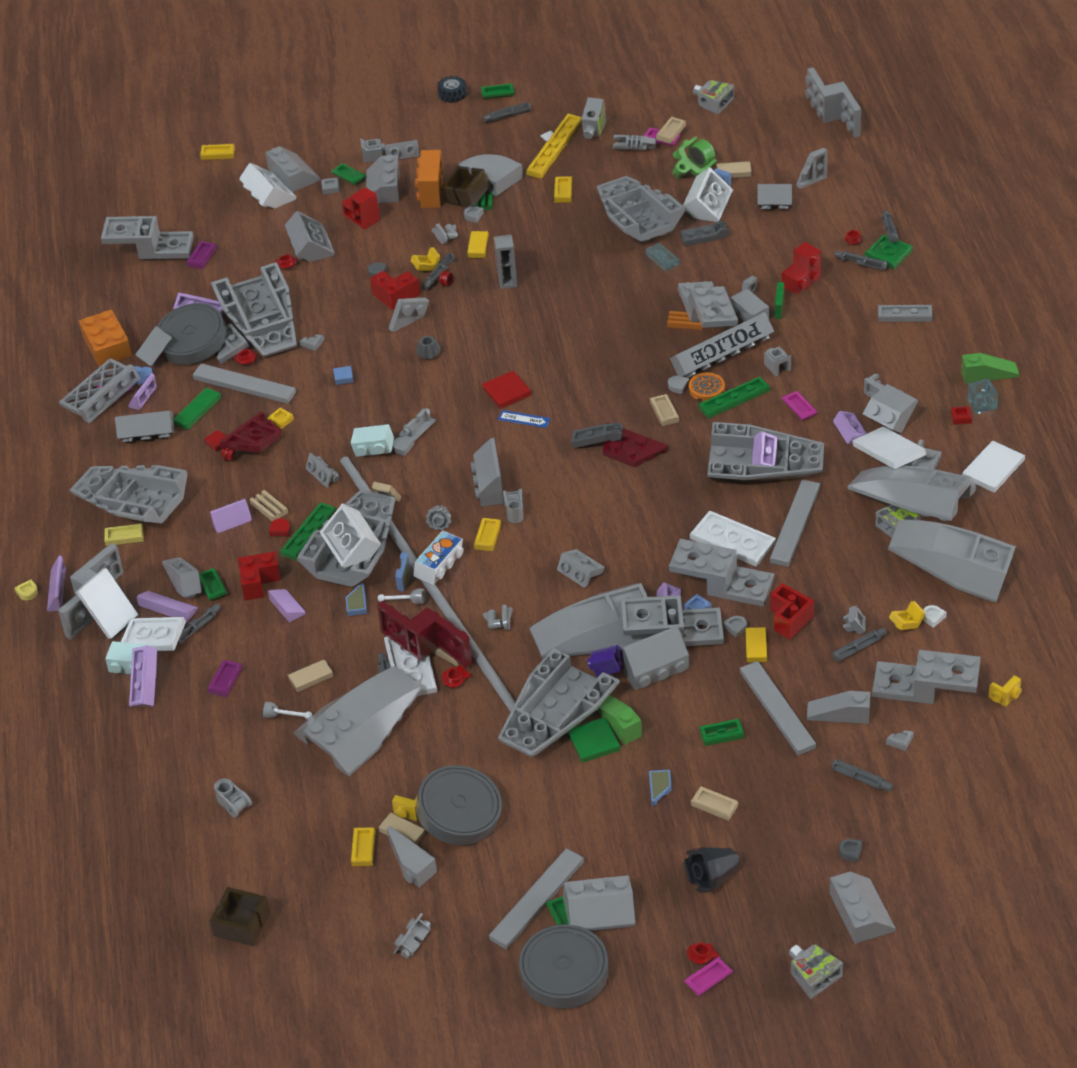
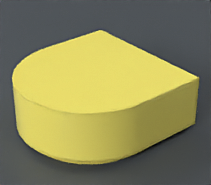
M32 579L15 587V592L22 600H32L38 595L37 586Z

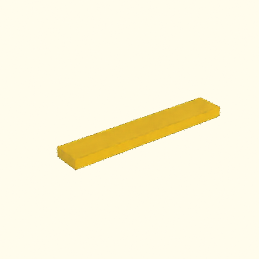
M571 114L566 115L527 168L526 175L542 179L582 124V117Z

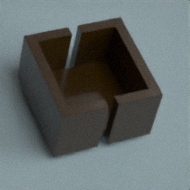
M457 166L441 186V191L447 203L474 207L491 183L484 169H470V167Z
M227 887L220 900V906L216 907L210 919L213 936L254 946L261 932L260 927L263 928L270 914L267 897Z

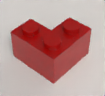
M367 187L354 193L341 202L343 215L364 230L380 221L377 194Z
M807 242L793 250V264L781 272V282H784L785 288L795 294H799L821 278V250Z
M384 270L370 277L372 294L391 310L395 309L398 299L416 298L420 295L418 279L409 271L396 278L391 277Z
M276 551L238 557L241 586L245 601L264 598L262 584L281 581Z
M781 583L770 594V611L775 613L774 631L791 640L814 617V600Z

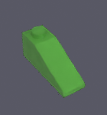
M982 353L962 355L961 373L965 383L1019 377L1015 362Z
M609 695L596 711L602 718H606L609 726L624 745L642 737L641 719L631 707Z

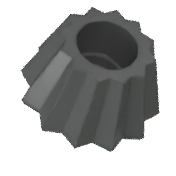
M424 336L418 341L416 354L424 359H431L440 354L439 350L441 348L434 337Z

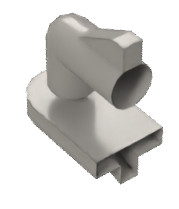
M436 224L435 228L431 230L441 244H446L447 240L458 237L456 225L447 224L445 226L447 232L443 230L440 224Z
M502 605V619H496L495 610H489L483 613V616L488 622L490 629L504 626V629L507 631L510 630V617L513 609L512 607L507 608L506 605Z

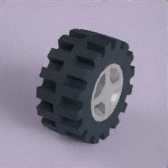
M445 77V79L442 78L437 84L438 96L444 102L456 103L457 101H462L467 95L466 82L462 77Z

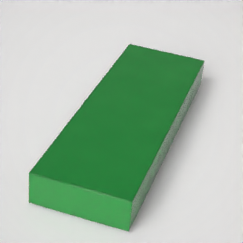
M206 387L173 419L174 424L189 430L221 399V394Z

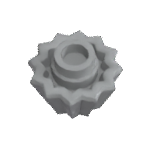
M443 505L432 507L428 510V514L425 515L427 518L426 523L429 524L430 528H434L435 531L438 529L443 531L451 523V514Z

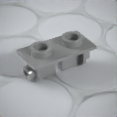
M417 140L385 145L386 155H398V159L420 156Z
M428 408L421 409L415 419L413 418L407 425H404L399 436L415 441L436 421L430 417L431 411Z
M309 453L306 469L326 488L329 487L330 482L339 480L338 472L328 468L329 465L321 457Z
M420 913L417 919L412 917L407 924L406 929H408L406 935L401 933L394 944L397 948L393 954H396L399 950L404 958L413 956L420 945L414 938L422 942L431 930L430 922L420 920L422 913Z

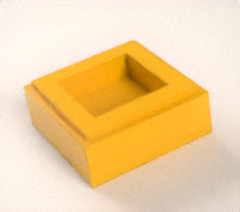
M280 407L268 417V420L271 419L275 426L283 429L294 420V416Z

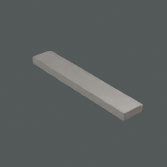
M200 364L193 373L194 380L287 404L296 393L295 387L205 364Z
M806 480L801 481L770 557V563L789 567L819 493L820 483Z
M756 661L741 667L740 674L795 753L801 755L816 749L815 741L760 663Z
M566 848L491 932L489 940L507 950L543 910L546 902L550 901L564 886V882H567L584 863V858Z

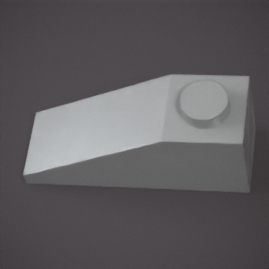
M181 557L162 561L170 580L180 595L185 598H191L196 596L197 593H201L199 572L196 568Z
M847 691L808 702L807 720L869 724L870 692Z
M389 826L387 828L389 842L403 877L409 883H413L418 887L422 886L437 872L435 858Z

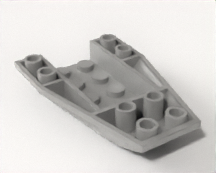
M713 422L707 477L767 481L794 479L818 474L823 471L824 443L749 424ZM761 431L777 437L775 466L752 464L754 437Z
M882 466L861 471L848 485V489L905 510L919 513L924 517L932 516L942 521H951L957 514L958 499L970 498L976 491V486L972 477L917 466H901L897 469H893L890 466Z
M899 520L888 550L958 590L996 603L1016 546L974 531L947 524L921 520Z
M634 583L596 594L563 608L530 628V632L541 657L545 658L553 648L569 656L591 654L593 650L619 645L623 650L625 646L655 635L623 634L621 599L648 597L642 584ZM646 614L637 615L639 618L647 617Z
M553 648L529 675L498 740L533 757L596 711L620 681L604 672L598 678H595L571 666L569 655Z

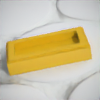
M234 144L202 145L200 157L201 160L233 159L235 147Z
M555 177L554 203L571 202L572 177Z
M471 231L467 252L468 258H485L489 237L488 231Z
M482 518L474 542V549L494 550L501 527V520Z
M766 627L746 628L747 662H767Z
M354 828L351 855L352 866H373L375 828Z

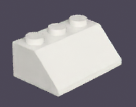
M252 163L248 164L240 177L244 184L243 187L251 191V195L259 199V203L266 208L269 206L275 209L297 198L273 172Z
M709 167L696 176L683 206L685 211L695 219L717 222L723 214L733 189Z
M343 503L320 531L325 542L344 568L370 559L381 546V543L361 513Z

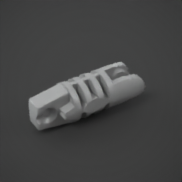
M614 135L615 141L626 142L614 143L613 149L615 150L630 149L643 151L655 149L656 146L655 138L639 135Z

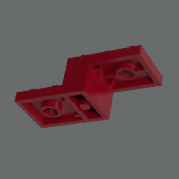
M384 601L377 604L381 632L420 661H423L439 648L466 668L472 664L468 634L456 628L452 622L446 621L438 612H434L427 607L410 620L406 615H402L392 605H388Z

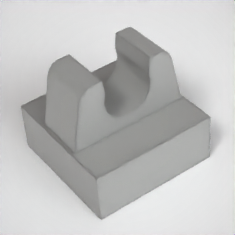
M857 606L849 608V614L843 617L847 623L843 625V628L847 632L856 631L858 635L865 633L866 617Z

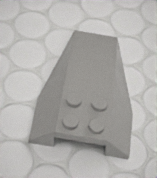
M628 176L597 186L609 219L623 232L641 242L649 241L653 237L663 236L671 232L685 212V207L667 193L663 195L658 189L653 191L650 186H642L641 182Z
M277 262L260 267L261 276L231 285L228 278L211 282L222 310L263 357L297 347L289 287Z
M137 465L136 468L130 469L128 466H120L119 469H114L113 466H91L70 489V492L115 516L144 522L163 523L183 500L188 473L186 470L160 465H152L151 468Z
M360 490L345 503V505L361 513L381 543V546L370 559L345 568L342 567L320 534V531L329 521L327 520L323 523V527L320 530L312 533L299 553L297 561L316 579L350 587L358 584L370 575L384 552L396 498Z
M393 666L323 706L294 731V735L307 745L314 742L332 756L335 766L349 777L379 751L385 737L391 734L392 727L397 721L401 720L403 717L402 713L411 706L423 687L396 666Z

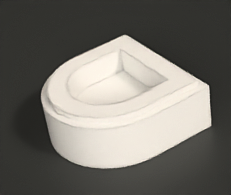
M930 605L923 609L925 611L923 621L933 628L946 618L947 612L938 606Z

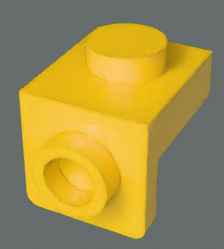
M430 248L427 255H412L410 261L419 271H434L440 261V255L434 248Z
M912 601L907 610L892 611L889 618L900 630L918 629L925 611L915 601Z
M1014 675L1003 687L992 682L989 688V698L1006 707L1021 694V678Z
M395 795L392 800L394 814L401 818L417 821V797L415 800Z

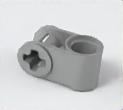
M522 488L512 492L504 490L503 498L507 520L511 523H519L524 519Z
M224 778L215 783L214 788L217 802L232 817H237L239 812L245 807L249 808L252 806L249 796L233 784L231 780Z

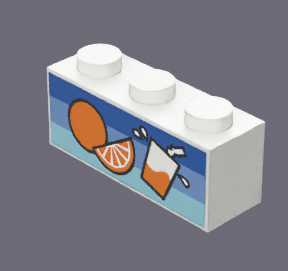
M442 531L415 561L413 576L434 585L438 579L443 578L445 571L453 566L454 561L462 556L464 550L462 547L463 539Z

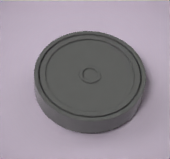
M191 303L180 306L165 315L157 326L172 337L161 354L166 360L175 364H194L209 358L221 348L227 335L226 325L220 312L215 307L204 303Z
M460 765L445 766L431 772L423 780L416 800V812L422 826L435 838L455 845L473 844L488 837L497 825L502 808L501 795L493 781L476 769Z
M565 924L547 927L534 934L521 950L519 957L521 982L526 992L543 1005L553 1008H573L583 1005L595 998L607 982L609 968L606 948L594 933L585 928Z

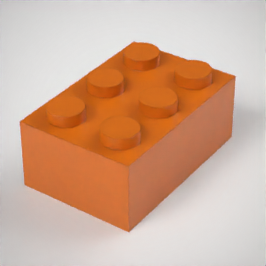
M421 150L420 157H417V178H415V188H418L417 201H420L421 208L441 207V186L443 185L444 178L441 150Z
M112 309L79 320L82 336L98 367L110 358L118 361L132 356L129 340Z

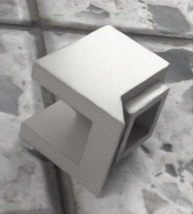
M360 138L364 163L376 161L383 156L382 153H385L384 143L380 142V139L365 141Z
M780 346L769 348L764 353V365L775 376L779 375V364L787 371H790L791 355H787Z

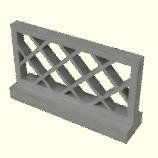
M110 358L59 401V404L83 417L85 422L90 423L137 383L140 377L133 365L129 364L126 366ZM111 365L114 366L113 369L107 370ZM113 374V377L105 378L107 375ZM87 396V399L80 400V398Z

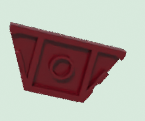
M260 411L220 441V447L260 453L281 437V430L274 425L271 419L267 420L265 413Z
M625 428L621 431L622 437L620 440H608L603 443V456L634 468L654 459L655 454L660 452L665 454L669 451L667 444Z

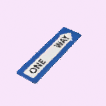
M502 410L498 420L546 428L550 418Z

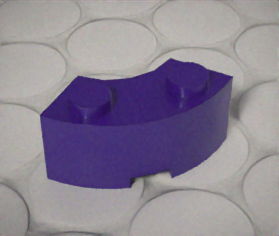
M619 645L593 650L590 658L587 659L589 669L594 671L596 677H599L602 672L606 674L620 672V670L624 669L623 650Z

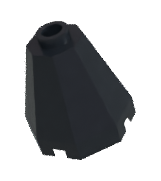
M693 848L686 851V855L689 856L684 859L683 863L691 885L696 884L698 887L695 889L698 892H710L715 890L737 870L739 856L732 848Z

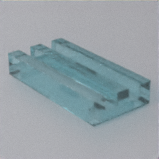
M661 243L645 249L646 255L665 271H668L669 267L671 269L674 268V264L680 265V260Z

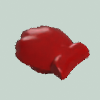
M290 254L279 257L274 263L277 262L279 268L287 270L295 266L297 259L293 258Z
M244 349L234 356L233 360L241 365H249L255 361L257 354L251 352L250 349Z
M460 664L457 667L444 671L441 680L444 686L454 688L460 686L465 679H469L471 674Z
M696 943L689 946L686 951L688 960L700 965L719 957L711 943Z

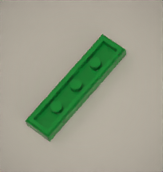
M759 376L699 403L698 409L709 419L769 392L770 386Z
M320 502L280 550L281 556L297 561L299 553L312 533L320 530L323 527V523L330 520L337 511L336 507Z

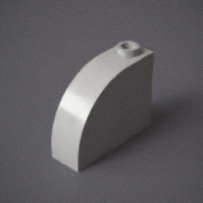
M478 155L458 164V166L470 167V169H484L491 183L486 191H491L495 196H498L523 178L522 164L500 155Z
M512 235L494 236L495 260L500 289L517 287Z

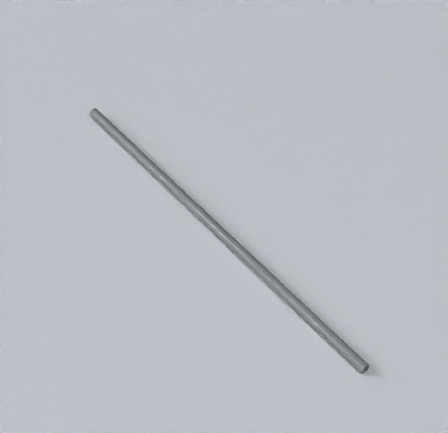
M343 457L340 462L358 489L372 492L350 459ZM391 521L388 533L400 551L409 554L410 565L414 570L417 557ZM421 580L447 620L452 622L456 628L468 634L472 657L511 712L516 703L437 586Z

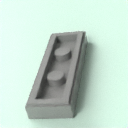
M878 305V322L932 321V305Z

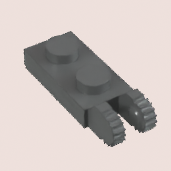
M717 221L714 225H705L680 231V237L684 246L715 241L728 237L730 234L725 221Z
M618 422L606 423L574 430L571 440L572 447H584L608 440H620L623 425Z

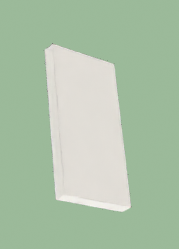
M885 427L852 440L854 447L893 469H897L926 455L925 448Z
M709 511L690 533V539L696 542L737 550V559L757 567L776 543L775 537L712 511Z
M384 637L390 668L396 666L422 685L423 689L418 696L436 693L437 687L429 656L420 661L393 640Z

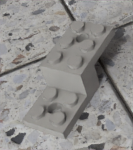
M814 68L807 69V76H805L807 89H805V95L811 101L812 107L816 109L818 117H821L824 123L842 119V122L846 123L848 131L852 133L854 138L861 136V108L844 81L825 86Z
M156 216L106 217L101 242L102 244L136 243L139 259H184L190 257L194 235L193 231L159 232Z
M707 281L678 283L677 289L690 322L700 321L702 328L737 326L738 319L724 287H714L712 282Z
M685 539L679 540L669 564L670 572L707 579V595L763 607L775 579L774 573L737 566V550ZM696 557L695 560H690L689 558ZM747 585H754L752 588L746 587Z
M113 543L70 576L75 596L58 610L65 637L70 640L95 620L76 594V591L103 568L108 570L114 580L124 573L118 547Z
M681 595L621 599L624 635L658 634L677 626L685 646L724 644L720 608L682 610ZM646 614L647 617L639 618L637 615ZM705 625L707 626V628L699 629L697 628V626Z
M919 650L917 666L877 661L872 697L934 704L936 688L976 693L981 657ZM953 671H961L962 674H955ZM895 679V680H899L900 682H899V683H892V682H890V681Z

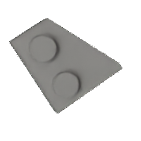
M825 148L809 154L796 183L799 189L827 178V150Z
M426 298L398 299L389 329L395 332L424 317L429 300Z
M231 323L226 326V339L218 350L217 359L220 364L249 347L247 341Z

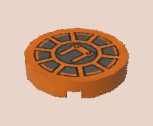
M700 373L695 375L689 382V393L697 400L699 398L702 401H706L725 391L724 380L714 373Z

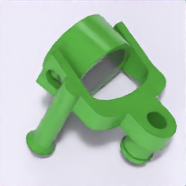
M695 136L690 141L684 140L678 150L674 151L673 157L680 160L674 166L672 172L675 178H681L688 172L697 176L709 167L712 168L717 162L715 151L707 140L700 139L695 142L698 139ZM687 148H689V149H688V153H689V156H690L691 160H692L697 166H695V165L689 160V158L687 157V155H686V153H685V150H686Z

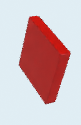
M514 371L482 383V389L499 409L531 396V390Z

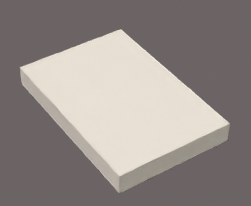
M992 441L964 470L962 475L972 477L974 484L995 493L1025 460V455Z
M106 568L100 570L76 591V594L108 639L114 637L130 622L131 618H135L138 615Z
M184 617L131 618L121 642L150 645L156 648L157 651H174L186 621Z

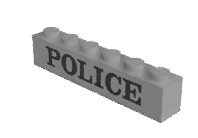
M764 312L673 356L670 360L678 376L689 378L696 374L695 370L700 368L703 371L711 367L710 363L713 361L717 364L725 360V356L728 354L732 357L740 353V348L742 347L748 349L754 346V341L759 340L762 342L770 338L769 334L774 332Z

